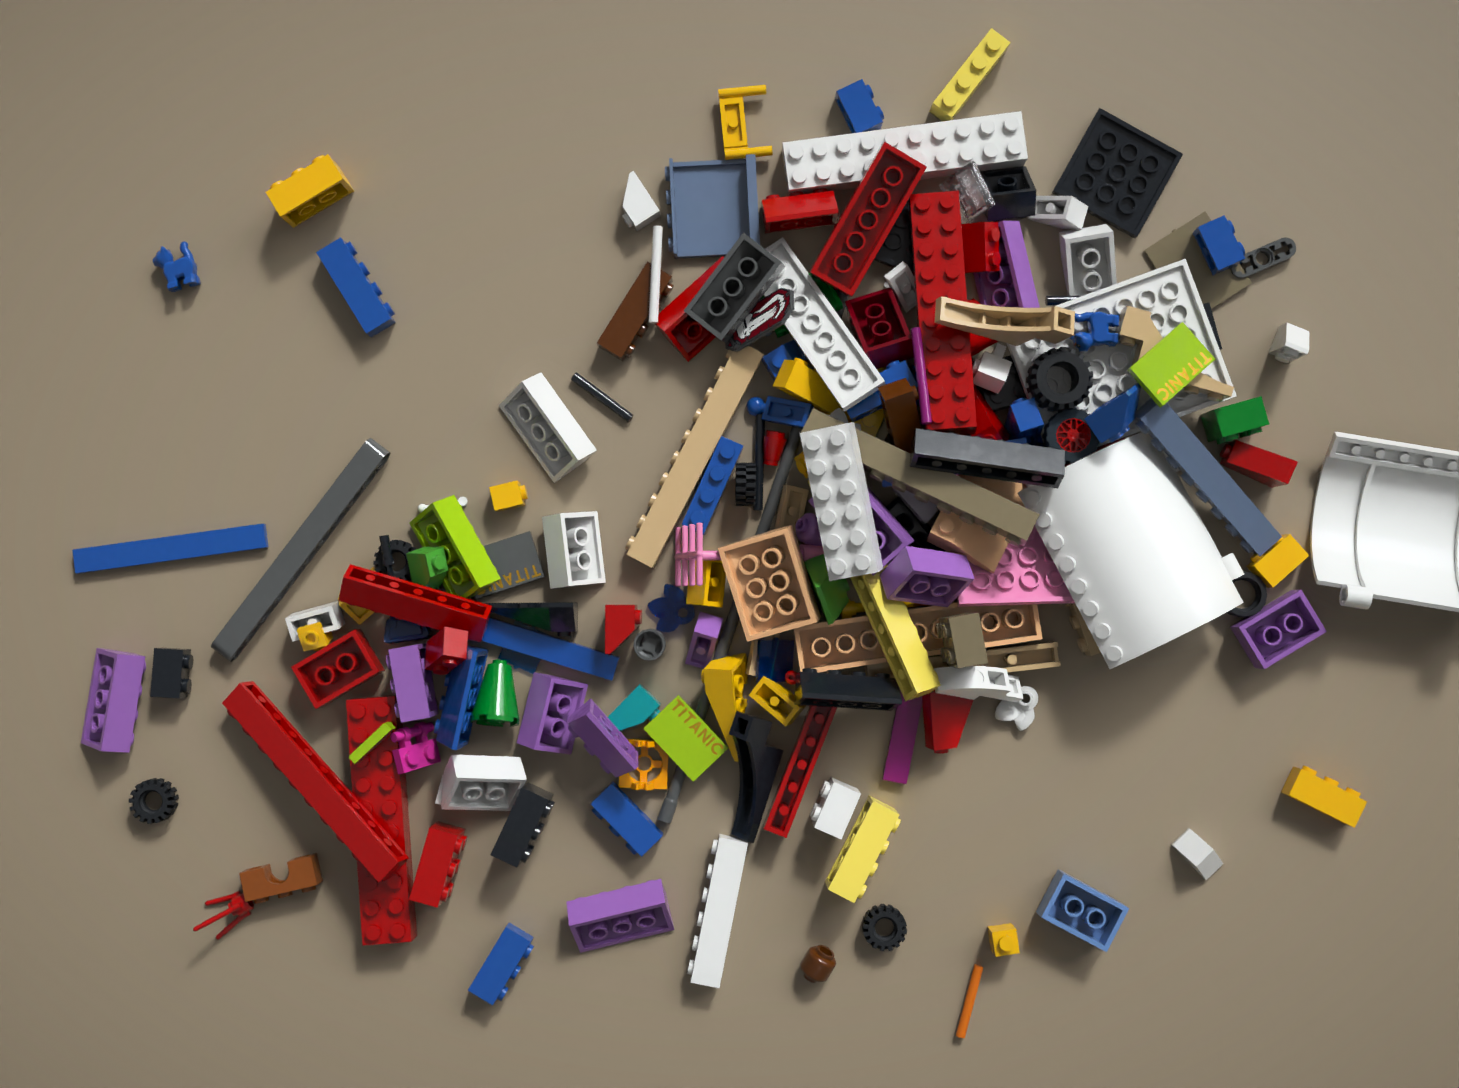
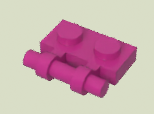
M432 722L416 723L414 727H402L397 732L391 733V740L398 742L400 747L399 749L392 750L398 774L441 762L436 738L430 740L427 738V734L434 730ZM412 737H415L416 744L411 745L410 740Z

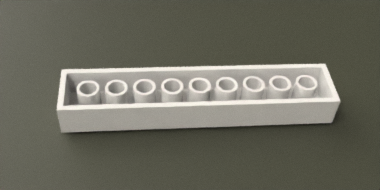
M1021 111L783 142L782 144L788 196L790 193L797 191L810 194L820 188H826L827 191L857 188L878 149L884 142L927 166L920 180L1021 167L1028 159Z

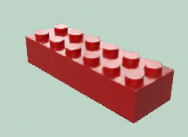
M887 142L882 143L808 273L845 295L852 297L927 166Z

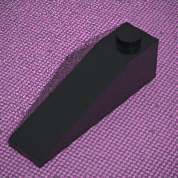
M578 602L484 603L492 606L491 612L551 632H558V636H572V632L578 631Z

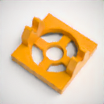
M626 738L634 748L641 747V754L638 756V759L644 756L648 757L651 761V767L648 770L636 768L640 772V782L632 778L629 773L619 776V787L631 788L633 790L644 789L647 791L667 789L669 756L653 739ZM652 747L658 751L662 760H653L648 755V749ZM652 768H661L658 776L647 782L648 772Z

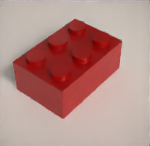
M354 629L291 667L315 709L323 708L385 671L361 629Z
M440 821L429 827L409 900L438 908L443 902L447 901L448 897H451L454 883H451L454 874H457L461 860L457 858L461 850H464L467 842V836H464L465 828Z

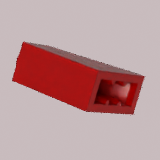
M1238 440L1225 444L1220 453V457H1222L1220 465L1271 488L1289 484L1298 463L1290 458Z
M935 690L923 695L925 747L937 754L948 753L949 749L957 748L973 700L939 694Z

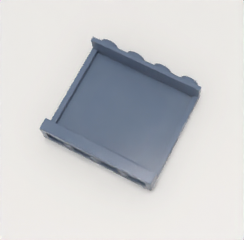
M755 154L746 155V159L673 162V158H669V166H665V181H670V190H666L667 205H671L672 214H667L668 228H672L673 237H668L669 252H674V259L726 256L743 232L760 245Z

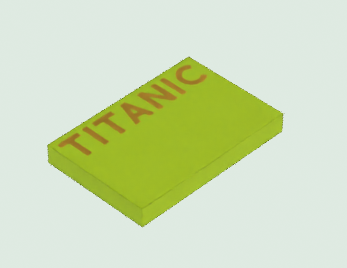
M1181 322L1127 371L1159 407H1162L1209 366L1215 358L1189 328Z
M680 695L673 699L643 728L693 782L729 748Z

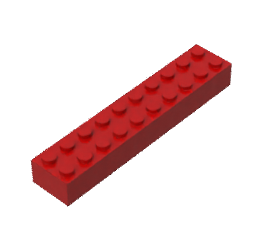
M959 190L911 194L909 198L917 326L921 328L932 424L925 425V429L945 433L953 432L958 435L975 434L977 421L970 333L934 323L937 298L943 296L967 302Z
M396 695L346 700L350 755L382 724L391 722L396 727L391 733L397 732L399 728L403 727L400 718H397L395 714ZM391 733L361 762L354 764L350 760L353 795L409 857L390 879L380 883L371 878L365 866L357 861L362 946L412 942L417 936L415 901L409 900L413 887V869L406 773L398 774L392 750L399 749L400 747L398 742L391 740Z

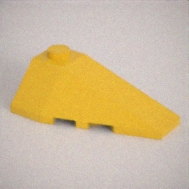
M746 653L711 660L702 670L701 674L702 683H705L706 695L731 755L736 762H738L735 742L733 736L729 735L736 711L745 713L748 699L743 698L744 684H748V674H745L747 666Z

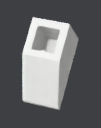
M1289 323L1278 327L1269 350L1270 354L1275 355L1276 360L1289 363V361H1294L1308 354L1309 331Z

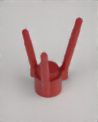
M240 890L231 895L206 901L205 905L209 906L231 900L228 903V909L195 926L193 931L196 932L231 913L233 916L239 915L216 935L215 938L219 940L241 920L252 914L251 910L254 909L253 901L245 902L244 893H241Z

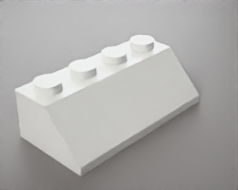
M542 373L522 381L499 405L554 483L581 465L597 451Z

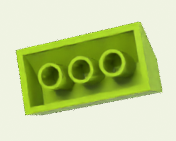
M455 495L431 503L409 522L422 547H444L448 572L442 583L448 593L470 599L501 579Z

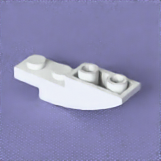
M987 666L934 668L941 686L935 689L936 693L972 700L979 696L1017 703L1023 699L1019 677L1008 675L1007 669Z

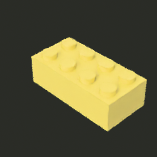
M870 795L868 796L825 880L828 890L855 903L857 898H862L867 888L864 883L868 876L872 877L878 867L876 860L879 854L883 855L889 845L887 839L891 832L895 833L901 820L898 819L900 814L895 808Z

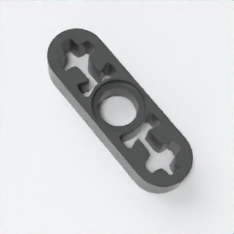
M1285 237L1264 245L1244 255L1245 259L1240 265H1244L1249 261L1251 263V266L1244 269V274L1241 271L1235 270V267L1238 265L1231 267V272L1238 278H1245L1284 262L1295 254L1296 244L1292 239ZM1281 244L1284 247L1288 246L1289 250L1286 254L1281 252L1274 256L1273 252L1281 248ZM1257 253H1264L1267 256L1268 262L1266 265L1257 263Z

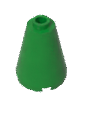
M496 659L493 660V663L487 665L471 714V723L476 721L478 725L503 727L505 722H510V727L519 725L512 666L507 665L506 660Z

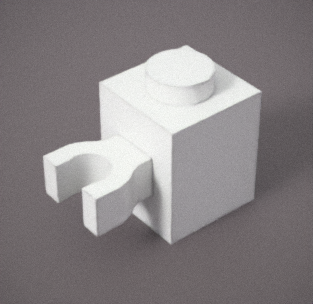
M997 343L992 354L984 352L980 360L975 359L972 365L973 382L975 385L997 394L1000 392L1006 382L1012 362L1003 359L1006 346Z

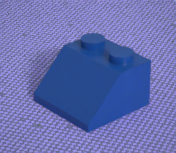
M1136 383L1098 407L1084 418L1100 443L1108 439L1112 443L1130 430L1128 425L1135 420L1141 391L1139 383Z

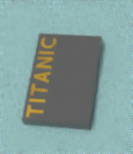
M531 531L484 546L501 579L488 589L475 595V599L545 577Z

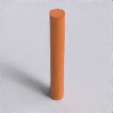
M974 964L956 1031V1036L960 1038H965L984 968L981 965Z

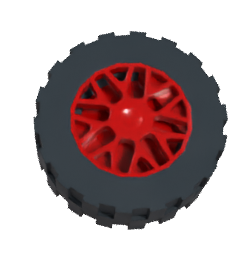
M1077 408L1065 409L1054 414L1044 426V433L1042 434L1044 447L1065 450V464H1073L1096 452L1097 445L1100 442L1084 419L1089 414L1082 409L1077 410Z

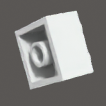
M830 777L829 782L824 781L819 793L822 798L819 804H814L810 817L814 828L842 839L861 793L857 788Z

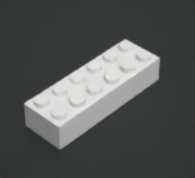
M845 423L800 433L829 581L877 573L883 570L855 423Z

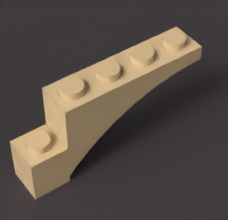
M941 296L936 299L934 323L1019 346L1034 338L1056 344L1074 336L1075 312L1057 306L1046 308L989 306Z
M1126 306L1121 310L1119 326L1116 328L1115 333L1119 334L1118 339L1121 344L1126 346H1135L1137 344L1132 362L1133 365L1162 340L1163 337L1150 318L1151 312ZM1200 373L1184 387L1183 391L1193 395H1198V393L1207 394L1208 399L1221 402L1222 399L1232 397L1234 387Z

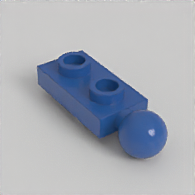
M768 396L766 403L759 397L750 398L746 408L753 416L763 413L762 419L764 421L803 428L814 406L809 403Z

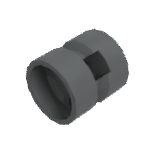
M657 629L642 630L634 639V650L644 660H655L664 653L666 639Z

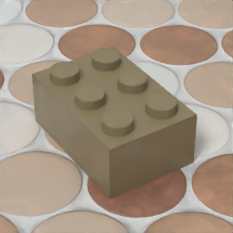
M963 613L939 618V623H936L938 638L943 639L944 647L940 648L942 661L946 662L947 666L964 668L988 663L979 613Z

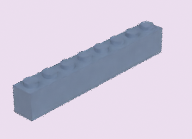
M1150 398L1136 411L1135 419L1138 422L1135 425L1145 435L1148 433L1153 438L1150 442L1158 451L1161 452L1163 450L1168 455L1165 458L1166 461L1174 469L1179 468L1183 473L1181 478L1189 486L1194 485L1198 490L1195 493L1198 498L1205 504L1208 502L1213 507L1210 509L1212 514L1217 519H1223L1227 523L1225 526L1226 530L1233 537L1238 536L1241 539L1239 544L1248 554L1253 552L1258 556H1262L1282 538L1168 403L1159 407Z

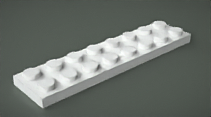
M782 237L767 247L766 250L785 265V268L768 288L764 296H768L779 288L794 291L795 309L784 325L845 412L876 392L878 387L886 385L885 380Z

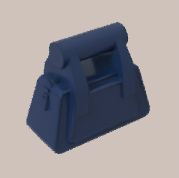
M390 616V619L386 621L383 641L388 644L432 638L433 634L430 627H423L419 624Z

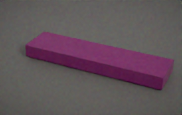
M900 690L902 704L895 710L882 779L907 784L923 701L922 696L905 701Z

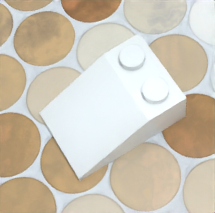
M1107 224L1059 232L1060 254L1067 296H1084L1117 284L1114 232Z

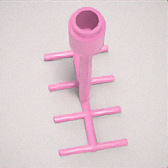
M699 522L696 524V551L695 525H689V551L688 526H682L681 553V527H675V586H681V560L682 586H688V560L689 585L695 586L696 560V585L701 586L703 585V560L721 561L719 551H703V523ZM801 544L799 546L804 561L824 554L822 546Z

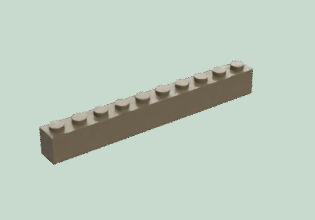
M813 408L801 433L845 423ZM856 428L864 471L870 473L869 476L879 482L885 480L900 492H911L921 502L928 503L930 501L936 504L940 511L947 514L953 512L959 515L963 522L971 525L976 523L991 535H1002L1006 537L1005 540L1014 546H1019V544L1025 546L1040 514L953 473L910 467V453Z

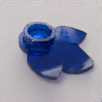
M665 584L664 597L654 599L648 603L651 613L660 618L656 629L661 632H672L680 624L690 623L695 616L693 605L686 604L684 592L675 585ZM681 608L687 610L688 614L686 617L679 616L678 611Z

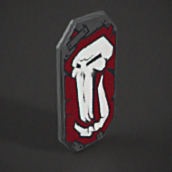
M779 288L758 301L732 337L725 343V348L738 352L758 339L770 336L772 331L784 325L795 309L794 291Z

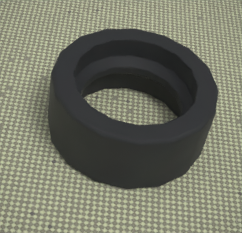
M1243 571L1244 575L1232 580L1233 583L1239 580L1248 581L1254 587L1256 595L1252 605L1243 609L1235 607L1226 612L1229 615L1236 617L1253 616L1260 612L1266 604L1268 595L1266 585L1254 573Z

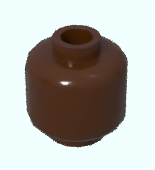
M824 945L810 947L800 963L804 978L811 983L827 981L836 966L833 951Z

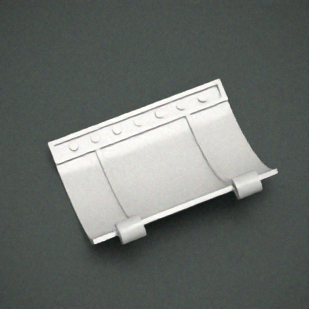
M1142 432L1114 443L1065 467V475L1058 489L1031 485L1018 492L1025 508L1040 514L1035 527L1109 669L1153 650L1244 603L1232 580L1244 575L1233 553L1224 557L1220 555L1176 473L1180 469H1174L1165 459L1168 455L1164 451H1158L1150 442L1153 438L1148 433L1145 435Z
M1334 432L1320 471L1312 509L1310 553L1316 584L1341 588L1339 602L1341 606L1367 610L1374 598L1459 612V452Z

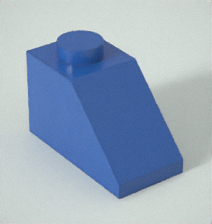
M795 340L781 345L762 357V362L774 381L784 359L794 360L799 358L806 362L809 360Z

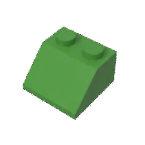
M824 554L805 560L804 563L815 597L828 625L834 623L849 602L847 591L850 590L846 578L829 581Z

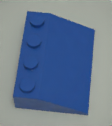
M467 645L466 660L446 674L444 686H448L446 696L443 695L440 700L439 710H442L441 719L436 721L434 733L437 734L436 740L452 750H458L469 744L473 725L470 722L471 714L484 675L489 652L487 649Z

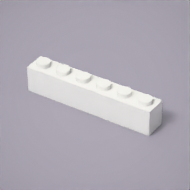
M719 834V839L713 840L711 854L715 855L714 864L709 863L706 878L710 879L709 888L704 887L701 901L706 903L704 912L699 911L697 926L701 927L699 936H694L692 950L696 951L695 960L690 959L687 974L691 975V983L720 988L748 842L737 837Z

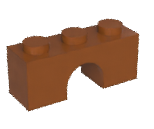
M317 853L289 860L287 862L289 874L286 880H279L274 877L270 864L249 868L240 872L245 902L254 900V904L268 901L269 896L278 895V898L293 895L292 891L301 889L302 893L317 889L316 885L323 881Z

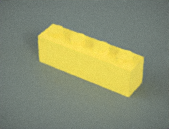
M991 28L935 99L929 112L942 122L953 120L1006 53L1011 42Z

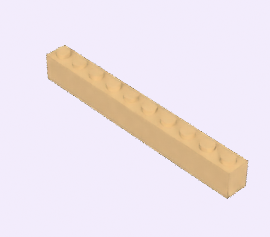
M750 346L738 352L728 350L726 358L729 360L725 367H719L714 377L718 381L714 388H708L703 398L707 402L703 409H697L692 419L695 425L691 431L686 430L681 440L684 446L680 452L676 451L670 461V464L673 466L669 473L665 472L659 482V485L662 487L658 495L655 493L652 495L647 505L651 508L647 516H641L636 526L639 528L636 537L631 536L625 547L628 550L626 555L654 568L704 473L721 436L726 431L764 356L763 353Z

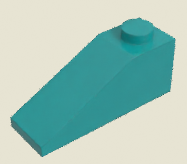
M639 684L608 718L620 731L641 724L646 719L651 722L660 713L658 707L661 703Z

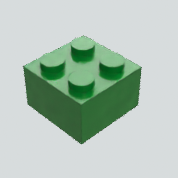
M1261 396L1220 407L1200 415L1208 442L1216 440L1217 445L1238 439L1239 436L1243 438L1263 432L1262 427L1269 425Z

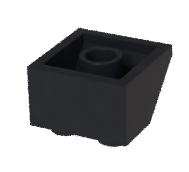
M1026 166L979 171L982 206L987 221H1002L1003 219L1010 218L1023 219L1027 216H1035L1036 188Z

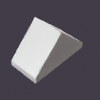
M1190 828L1171 844L1205 880L1224 864L1215 850Z

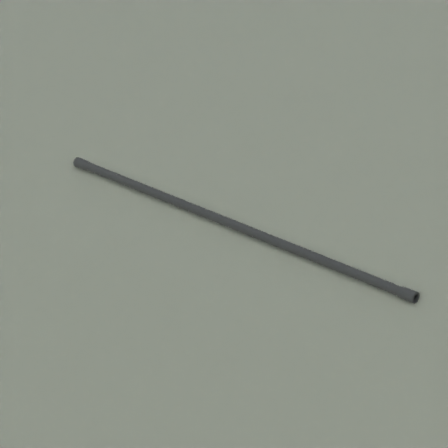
M838 291L837 294L843 304V309L836 313L842 319L846 307L845 301L848 300L849 296ZM793 426L791 428L755 536L770 530L803 428ZM734 599L713 660L727 657L739 621V614ZM705 684L695 710L703 721H705L710 707V702L705 692ZM678 765L657 818L670 824L686 774Z

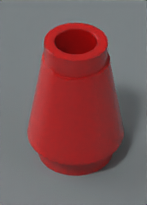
M767 430L766 435H763L764 464L778 466V461L787 441L785 439L786 433Z

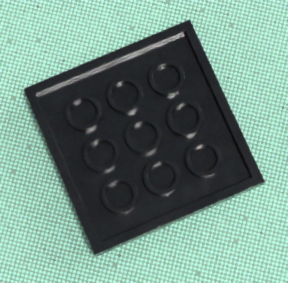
M1099 108L1052 193L1057 196L1075 197L1088 206L1087 212L1136 238L1183 153Z

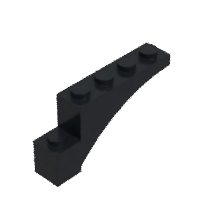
M736 711L729 735L733 736L738 755L740 787L736 817L731 835L746 842L754 843L784 750L766 743L773 722L755 715Z

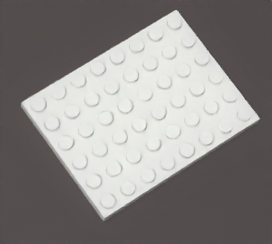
M1186 259L1056 305L1057 307L1074 311L1077 314L1103 312L1119 315V317L1121 310L1126 306L1151 312L1150 318L1163 338L1183 322L1215 358L1201 373L1216 381L1233 386ZM1087 321L1075 322L1074 335L1079 332L1088 333ZM1109 326L1108 331L1115 333L1117 327ZM1070 337L1056 344L1037 338L1019 346L1007 343L1027 399L1033 397L1031 392L1028 393L1026 389L1029 387L1028 383H1026V377L1029 375L1027 371L1036 358L1052 348L1058 349L1060 347H1066V350L1075 349L1077 355L1081 353L1073 345V340ZM1118 339V344L1115 347H1109L1108 345L1092 346L1086 353H1081L1085 356L1083 361L1085 363L1089 361L1091 365L1088 369L1089 372L1093 371V377L1090 378L1093 386L1088 390L1090 393L1083 399V402L1073 408H1077V410L1082 409L1087 414H1091L1098 407L1138 383L1127 371L1132 365L1137 344L1135 346H1126L1121 344ZM1053 366L1047 372V383L1053 391L1065 394L1070 390L1071 376L1064 368ZM1142 387L1137 410L1151 398ZM1184 388L1167 402L1179 417L1220 403L1219 401L1208 399L1207 394H1188L1183 391ZM1233 390L1232 397L1222 399V401L1236 397L1235 390ZM1038 407L1044 426L1054 414L1058 413V411L1050 412L1047 411L1048 408L1042 409ZM1136 419L1128 425L1130 430L1125 432L1119 439L1140 432L1135 425L1138 422ZM1043 426V429H1042V432H1041V438H1042V434L1044 433V426ZM1109 439L1103 443H1099L1097 447L1110 443Z

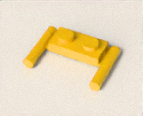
M766 85L718 89L725 160L746 158V155L755 154V157L772 156V146L748 148L743 97L766 95Z

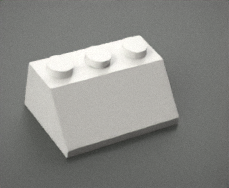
M597 511L559 513L542 517L550 589L606 583Z
M451 755L444 769L441 808L444 810L511 811L521 788L527 780L521 757Z

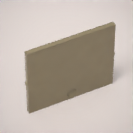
M1203 212L1177 230L1173 229L1172 233L1145 249L1144 252L1155 269L1186 259L1202 304L1210 303L1212 309L1218 304L1222 305L1223 301L1252 282L1248 276L1245 278L1234 276L1230 268L1214 276L1212 275L1193 235L1197 227L1211 221L1207 213ZM1240 264L1235 267L1236 271H1241L1242 274L1245 273Z

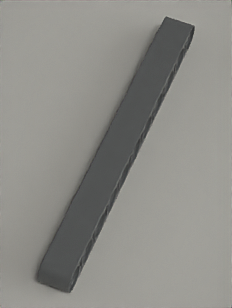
M369 438L361 446L212 642L211 648L230 662L239 656L386 463L391 454L387 449L372 438Z

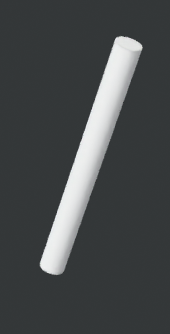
M653 226L649 323H658L662 226Z

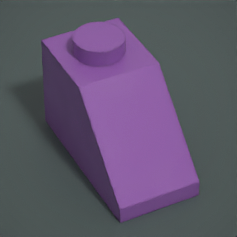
M704 612L699 613L685 664L702 669L708 665L713 655L723 618Z

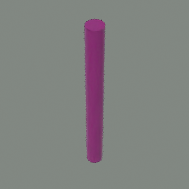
M914 327L911 329L921 420L922 425L932 424L921 328Z

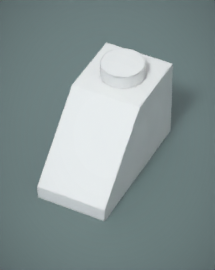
M635 172L629 173L622 206L625 214L622 217L629 228L633 226L636 231H639L661 215L660 210Z
M1036 196L1035 216H1028L1027 218L1061 229H1082L1088 206L1073 196Z

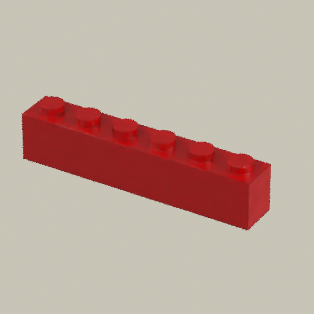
M352 564L349 565L343 576L338 600L351 606L362 607L375 613L389 615L423 627L441 630L444 627L468 631V640L481 642L492 609L491 605Z
M809 706L764 821V830L787 838L837 710L836 707Z

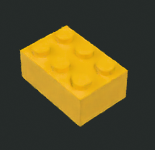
M327 154L316 157L312 164L306 168H299L293 171L291 177L286 180L273 183L270 189L266 191V194L280 217L294 228L354 192L340 167Z

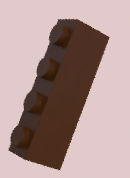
M648 261L597 341L598 347L622 362L625 357H631L636 348L634 345L638 336L642 338L649 327L646 323L649 320L651 263ZM662 270L660 274L659 303L663 296L666 298L669 296L674 287L671 284L673 282L672 276Z
M903 378L878 387L890 444L911 454V442L916 428H925L922 424L920 425L921 412L919 405H916V400H919L916 387L910 386L907 379Z

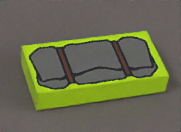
M391 722L382 724L349 755L350 760L354 764L361 762L396 727Z

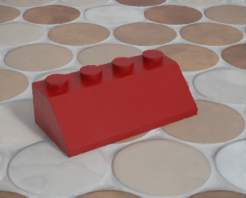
M723 256L666 306L658 315V323H654L665 338L688 362L716 336L684 312V310L724 259Z

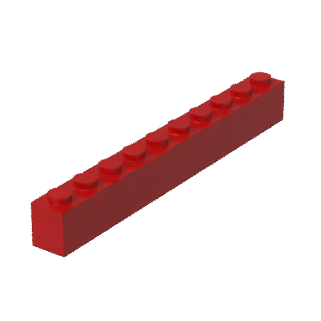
M255 682L239 683L222 702L228 714L240 723L243 731L258 744L259 750L268 755L273 761L274 767L288 778L289 784L302 794L305 802L310 807L316 810L320 815L321 821L330 826L336 833L337 839L351 850L352 856L365 866L369 876L379 883L390 879L409 859L406 853Z

